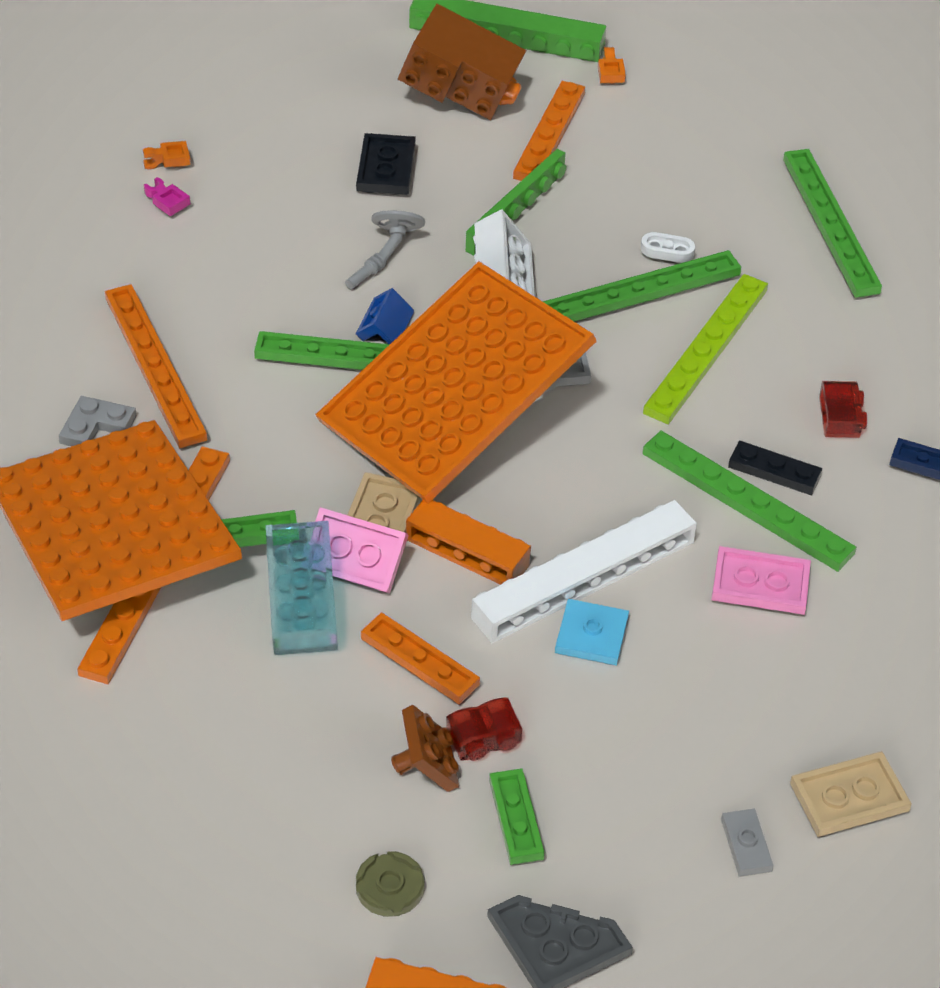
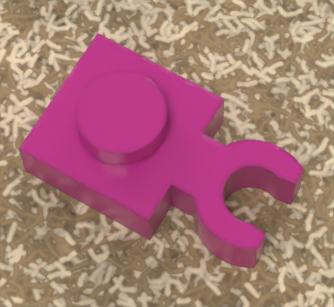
M158 177L154 178L155 187L144 184L145 195L152 198L153 204L169 216L174 215L191 204L189 195L173 184L168 187L164 186V181Z

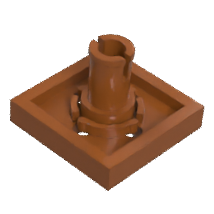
M413 704L403 709L402 715L409 748L391 757L392 765L396 772L403 775L407 771L417 768L447 792L458 788L457 772L459 767L453 757L451 748L453 738L449 730L445 727L442 728L433 721L428 713H423Z

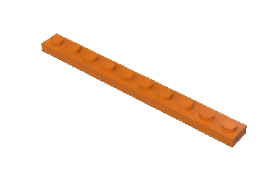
M202 446L188 471L209 501L230 462V455L227 452ZM161 587L113 604L77 668L78 676L109 684Z

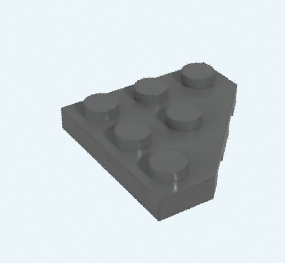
M521 895L489 908L487 912L488 919L532 988H565L632 955V945L613 919L601 916L600 920L579 915L580 911L555 904H552L551 907L533 903L532 898Z

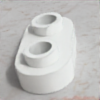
M650 232L642 237L641 252L649 258L684 263L692 260L694 257L695 244L689 238L658 232Z

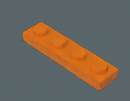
M382 612L361 630V639L459 705L480 685L479 676Z

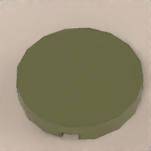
M388 851L387 854L380 856L378 854L372 855L361 864L356 874V894L361 904L371 913L383 917L400 916L408 913L420 903L424 894L422 869L409 855L397 851Z

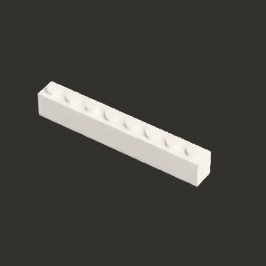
M676 500L665 505H659L653 511L641 517H635L616 529L608 530L604 535L596 539L586 541L565 554L557 555L551 561L540 566H534L528 572L514 579H508L489 591L479 593L472 599L471 619L491 644L565 608L568 599L579 601L693 544L697 523Z

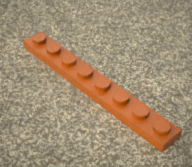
M132 284L105 291L106 301L179 449L207 441L206 430Z

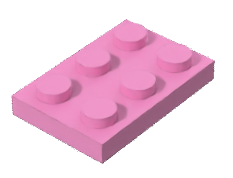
M320 507L301 566L390 594L408 534Z
M719 546L711 600L805 615L811 560Z

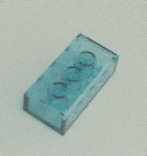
M317 521L265 525L274 655L337 651L329 522Z

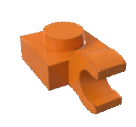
M604 47L603 59H598L600 83H625L623 59L615 58L614 47Z
M186 141L160 143V148L147 147L143 149L144 158H151L143 160L145 169H154L160 163H163L164 168L190 165V155Z

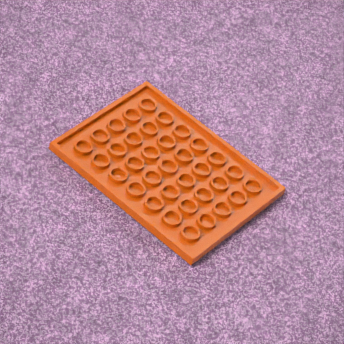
M478 261L315 415L319 422L429 504L597 341L593 333Z
M155 420L142 422L121 431H114L93 440L83 441L81 444L58 449L53 453L0 468V508L61 622L242 559L240 547Z

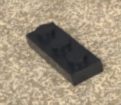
M740 440L729 459L728 468L811 496L819 482L823 469Z

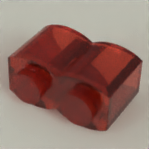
M822 381L819 402L824 436L860 438L862 429L867 427V412H862L864 404L863 390H859L857 381Z
M507 697L487 701L478 707L463 708L446 716V728L452 735L453 745L460 760H479L490 751H508L522 741L521 724Z

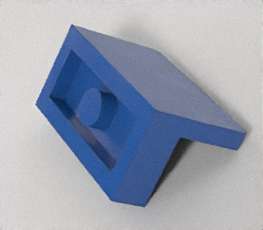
M391 288L373 298L355 334L362 341L379 334L388 344H391L405 331L414 313V309Z

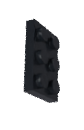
M364 133L356 191L409 195L416 136Z

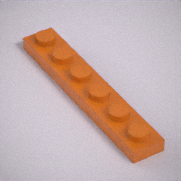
M561 81L513 171V179L522 181L557 149L585 95V86Z

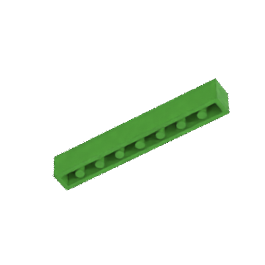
M413 0L409 8V28L416 30L422 29L437 3L523 49L598 62L605 46L606 25L468 0Z

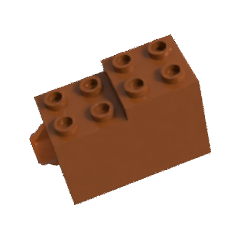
M436 3L414 40L397 80L443 103L446 97L491 121L499 105L514 104L522 88L521 84L517 83L514 75L527 50Z

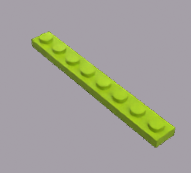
M746 274L741 276L646 402L643 409L644 415L665 424H670L765 295L768 283Z

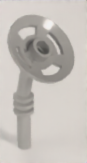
M388 210L374 213L371 221L380 228L389 230L391 237L379 253H375L366 260L364 266L345 281L346 286L349 289H353L370 274L375 275L385 267L387 259L401 242L405 233L424 227L425 219L420 215L406 211ZM389 219V221L385 222V224L380 222L382 220Z

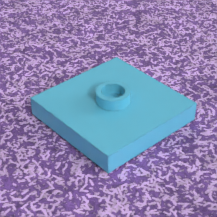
M568 599L555 646V653L617 666L629 618V610Z

